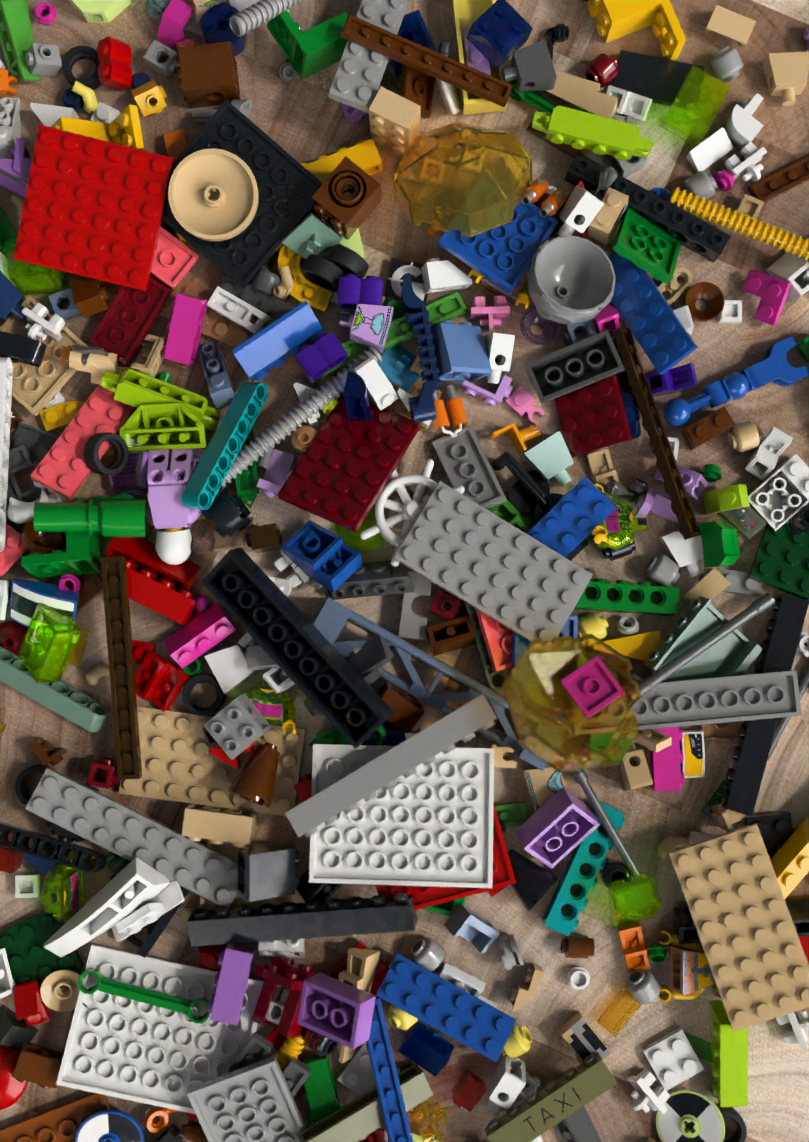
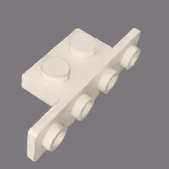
M177 881L169 883L148 904L116 923L112 927L116 942H121L130 935L141 931V928L155 922L160 916L184 902V896Z
M448 963L444 964L439 973L432 971L437 976L491 1006L497 1007L496 1003L481 996L486 983L477 977L469 975Z

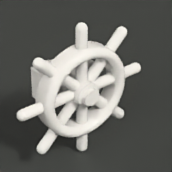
M432 459L426 460L421 475L408 474L399 476L395 468L390 477L391 481L385 485L374 503L376 525L360 533V537L364 540L381 533L390 544L396 547L391 559L392 566L399 565L400 562L393 558L427 501L421 503L425 489L433 493L438 483L429 478L434 466ZM462 485L453 488L461 494L465 491ZM405 486H417L412 500ZM397 490L400 499L389 500V496ZM384 507L391 509L387 520L384 518ZM391 529L401 532L400 536L392 532Z

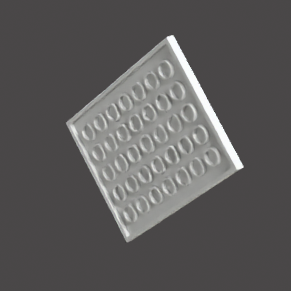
M313 744L311 797L396 746L360 745L355 749L352 745ZM456 747L445 755L443 752L435 755L437 760L427 766H424L422 763L415 767L417 772L407 778H404L403 775L395 779L396 785L387 790L384 787L375 791L377 793L376 797L367 802L364 799L356 803L358 807L347 814L344 811L336 815L338 819L327 826L325 823L317 826L318 831L310 836L309 883L492 888L494 748Z
M95 944L91 945L85 970L90 968L97 969L104 978L190 1001L200 997L210 1001L212 994H216V989H213V983L217 971L151 956L144 958L137 953ZM89 973L83 978L82 982L84 987L89 989V987L97 985L98 979L96 975ZM253 978L248 979L241 1015L237 1025L210 1020V1016L205 1022L198 1024L192 1022L188 1015L98 990L92 994H85L80 991L56 1085L196 1114L187 1096V1089L229 1073V1066L254 1032L256 1033L258 1023L251 1019L264 981ZM202 1002L197 1003L191 1008L193 1016L198 1018V1016L205 1015L207 1006Z

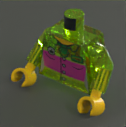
M594 484L604 493V489L600 484ZM608 497L617 508L592 531V535H595L594 542L598 545V549L610 547L618 550L627 544L633 543L635 531L647 530V519L633 518V508L630 505H623Z
M264 678L262 687L253 686L252 689L246 690V696L270 725L281 726L285 736L288 728H292L293 735L296 734V708L290 695L286 694L285 691L276 693Z
M58 864L52 875L44 880V893L41 895L40 901L44 906L45 913H52L53 918L65 924L83 907L82 871Z

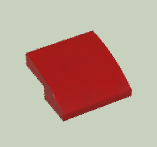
M148 651L135 673L136 694L143 700H151L165 712L171 708L190 675L166 658L153 651Z

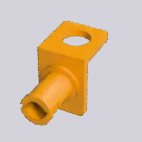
M515 423L491 433L488 439L492 440L508 432L518 455H521L527 450L524 442L539 437L540 430L534 431L538 428L535 423L521 430H518Z

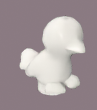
M43 489L40 498L33 502L19 501L10 496L7 516L15 523H27L33 520L35 502H63L57 495L50 497V493L46 489Z

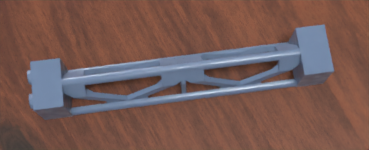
M328 597L313 625L343 657L350 660L356 654L353 652L354 648L364 647L371 641L337 642L348 621L351 620L372 633L381 635L388 646L394 645L413 683L411 685L381 667L378 668L381 672L380 678L388 680L401 690L445 715L455 711V709L446 705L447 701L474 700L483 694L495 712L505 732V736L502 737L490 729L483 731L482 727L475 732L502 747L514 749L512 753L542 771L545 767L549 768L554 759L552 753L556 747L560 748L564 742V730ZM411 655L439 670L427 691L410 661ZM443 673L470 688L468 692L432 694ZM505 709L532 723L520 744L504 714Z

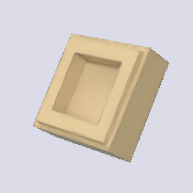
M744 193L736 208L737 213L740 214L742 212L746 217L750 215L751 219L757 218L764 201Z

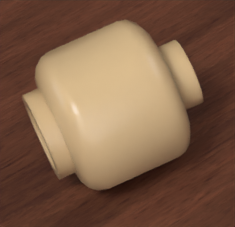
M746 421L733 426L730 432H728L727 437L732 449H736L738 452H745L757 448L760 439L763 438L760 426H756L751 421Z

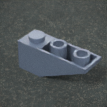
M217 340L200 345L198 353L211 398L217 410L228 407L236 394Z

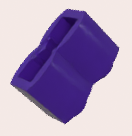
M345 274L344 277H339L338 308L356 309L358 304L382 306L383 280H379V277L367 276L366 279H360L354 274Z
M333 332L329 334L323 333L316 338L314 344L310 346L304 345L297 351L296 362L310 382L343 363L347 359L348 353Z

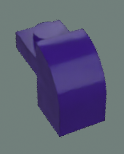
M693 363L669 369L663 375L659 374L657 370L645 373L653 396L673 394L698 385Z

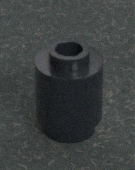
M621 534V545L601 547L604 557L614 561L632 554V551L636 550V544L632 535Z

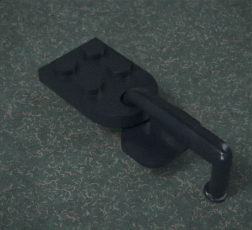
M504 452L492 462V467L496 471H501L506 466L518 479L508 490V500L520 513L532 514V520L535 525L564 495L558 493L550 494V485L539 472L534 470L526 472L510 453ZM591 532L566 558L571 561L594 539L595 535H592Z

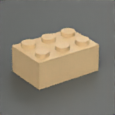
M380 87L369 108L370 134L373 141L379 145L385 144L391 147L394 152L400 155L403 153L410 155L420 135L421 106Z
M190 804L185 808L181 836H187V840L201 841L202 838L210 839L212 844H223V841L232 842V846L245 847L246 844L249 845L255 838L258 812Z

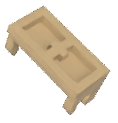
M716 5L705 31H713L741 43V46H745L756 21Z
M147 334L144 339L152 341L154 344L144 342L135 363H132L130 367L132 370L155 378L164 359L163 345L166 337Z
M489 741V748H494V768L517 767V762L513 761V757H509L507 753L514 752V749L502 747L493 741Z

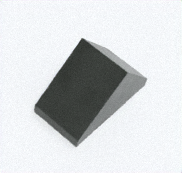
M3 1004L0 1007V1045L21 1049L23 1042L30 1043L39 1030L34 1026H27L24 1019L17 1020L16 1013Z

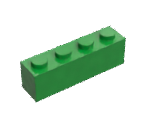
M314 1054L301 1058V1062L311 1068L309 1076L304 1081L305 1089H303L304 1101L309 1103L311 1110L308 1111L311 1125L341 1108L327 1054L324 1056Z

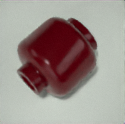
M601 53L587 64L586 79L600 83V88L604 87L617 77V60L613 56Z

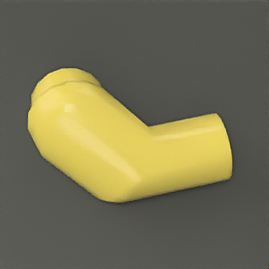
M75 81L71 91L82 96L85 105L83 107L87 113H93L98 106L95 92L91 88Z

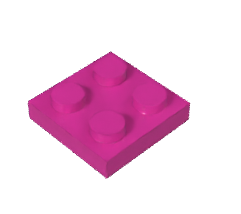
M598 655L560 681L586 719L625 693Z

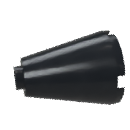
M511 849L508 851L516 883L510 886L523 906L530 911L559 878Z

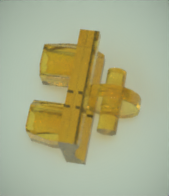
M428 1101L415 1106L410 1111L414 1123L417 1125L425 1119L428 1123V1126L419 1131L422 1141H445L446 1139L438 1121L442 1127L448 1124L446 1121V1117L450 1113L448 1107L440 1108L439 1103L436 1102L432 1105L435 1111L433 1112Z

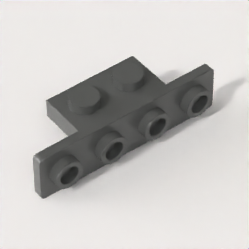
M391 560L362 563L334 593L329 589L327 591L330 598L336 600L414 592L415 587L409 573L392 575L394 566H392Z

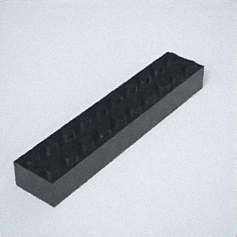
M241 547L228 551L201 581L355 749L364 743L395 713Z

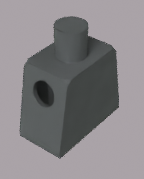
M546 40L515 51L512 55L511 66L501 69L503 81L515 80L520 92L552 90L557 78Z

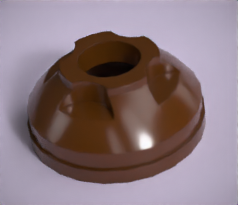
M700 282L693 285L687 291L684 299V306L688 305L692 319L698 322H708L717 318L725 304L724 295L720 288L709 282ZM697 300H704L707 303L705 311H699L696 308L695 303Z
M34 520L28 521L23 527L22 540L34 553L51 554L52 551L59 550L63 543L64 537L62 532L35 531ZM33 541H40L45 547H39Z

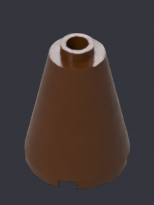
M265 742L264 745H259L232 782L228 791L232 794L237 793L240 795L239 797L263 806L264 803L269 808L272 802L280 752L276 751L278 747L268 742Z

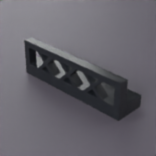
M180 886L185 899L190 890ZM181 904L163 914L158 922L150 923L141 928H147L148 938L144 943L135 938V934L126 938L140 948L138 954L144 958L147 956Z

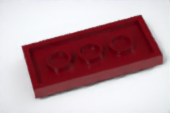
M152 277L149 279L147 292L122 286L89 341L97 347L103 348L105 352L117 354V360L128 365L173 291Z

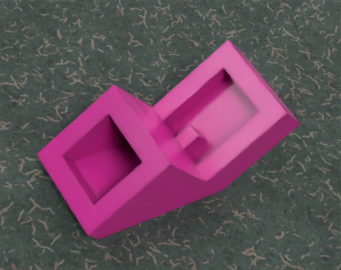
M171 0L162 14L156 40L176 51L177 42L185 39L183 28L194 12L193 7L181 0Z

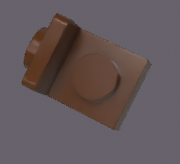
M43 738L36 739L29 744L43 766L49 764L52 767L64 760L63 755L67 753L66 749H62L53 754L52 745Z

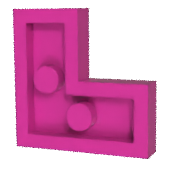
M749 269L742 291L761 297L754 319L772 326L777 325L792 283L754 269Z

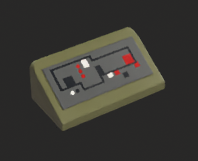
M751 506L719 512L748 540L767 524Z

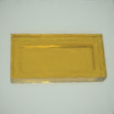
M624 986L598 1018L597 1022L616 1037L642 1004L636 1002L627 987Z

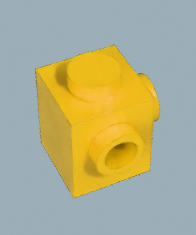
M154 80L131 91L144 117L150 114L156 115L167 106L164 100L167 98V95L162 85L157 86Z

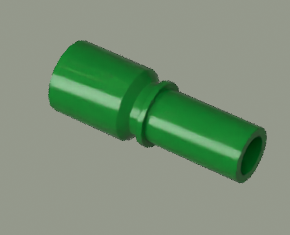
M104 498L100 503H94L93 500H89V503L35 502L33 514L34 530L89 532V535L99 532L103 537H145L146 499Z

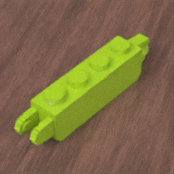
M560 105L553 108L552 113L535 111L531 128L546 133L545 139H549L555 144L565 143L575 149L585 148L592 150L598 155H612L618 160H630L632 156L648 157L651 149L654 147L651 139L639 136L640 130L637 125Z
M130 368L125 369L122 375L105 371L101 379L100 386L115 393L114 400L136 408L142 404L183 402L203 423L204 429L212 431L217 429L218 421L222 417L221 412L207 406L208 400L206 397Z

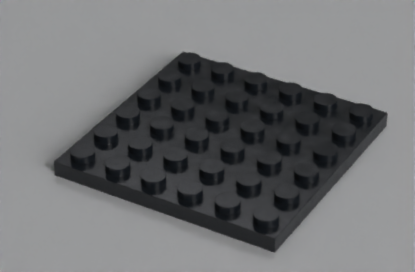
M225 100L173 162L171 176L178 164L196 151L214 148L235 154L249 166L258 186L259 203L252 222L243 232L227 240L207 241L199 239L188 233L174 217L169 204L168 191L162 220L244 290L256 276L257 272L264 267L283 244L281 240L299 225L312 210V196L323 183L228 100Z

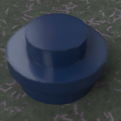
M142 72L135 73L131 89L134 90L150 82L149 76Z
M68 88L63 94L64 105L74 110L80 109L84 105L82 96L71 91L72 88Z

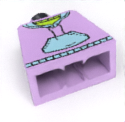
M358 304L355 315L342 312L339 325L351 328L350 339L368 348L370 346L375 347L379 353L383 354L393 317V307Z

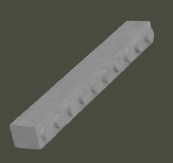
M482 694L289 810L285 815L297 836L305 835L308 838L318 831L317 826L325 823L327 826L338 819L336 815L344 811L347 814L358 807L356 803L364 799L367 802L376 797L377 793L375 791L382 787L385 790L397 784L395 779L403 775L404 778H407L417 772L415 767L423 763L424 766H427L437 760L435 755L443 752L445 755L454 750L456 742L461 739L464 743L476 736L474 732L481 727L483 731L495 725L493 720L497 716Z

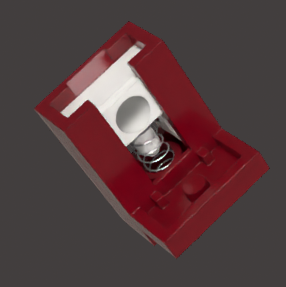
M282 955L281 958L272 957L271 963H267L266 966L257 965L254 974L264 978L265 981L251 1020L260 1025L265 1023L277 1027L276 1032L286 1037H299L302 1025L297 1024L303 982L317 973L312 971V966L305 963L295 964L294 958Z

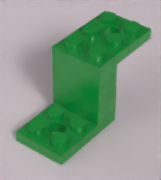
M286 10L267 22V29L303 80L341 60L348 41L341 38L348 14L344 12L302 33L299 24L294 22L289 10Z
M122 493L116 497L97 496L95 499L76 498L73 501H67L66 503H89V500H93L94 503H100L104 498H135L133 495ZM66 532V552L55 550L51 554L30 553L29 556L21 557V565L35 579L61 577L64 574L101 573L100 533L94 532L93 535H89V532Z

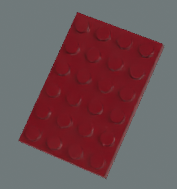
M346 393L342 394L338 399L337 405L331 410L316 436L278 492V498L357 533L419 431L420 423H413L411 419L386 409L380 411L376 405Z

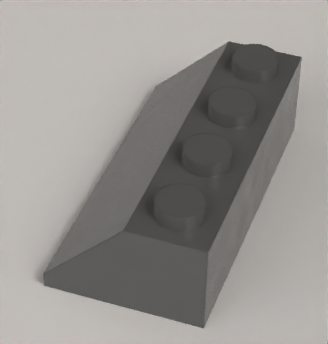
M608 330L525 364L528 377L541 404L625 370Z

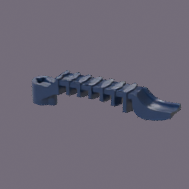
M406 273L401 291L402 310L407 314V326L414 325L412 327L413 336H418L416 337L417 347H420L418 355L419 358H424L419 361L420 368L423 370L421 377L422 381L427 380V382L422 384L421 396L408 398L413 423L436 419V409L432 396L436 390H439L441 379L438 378L439 368L436 367L437 356L434 355L435 345H433L429 311L426 310V303L419 299L413 291L411 274Z

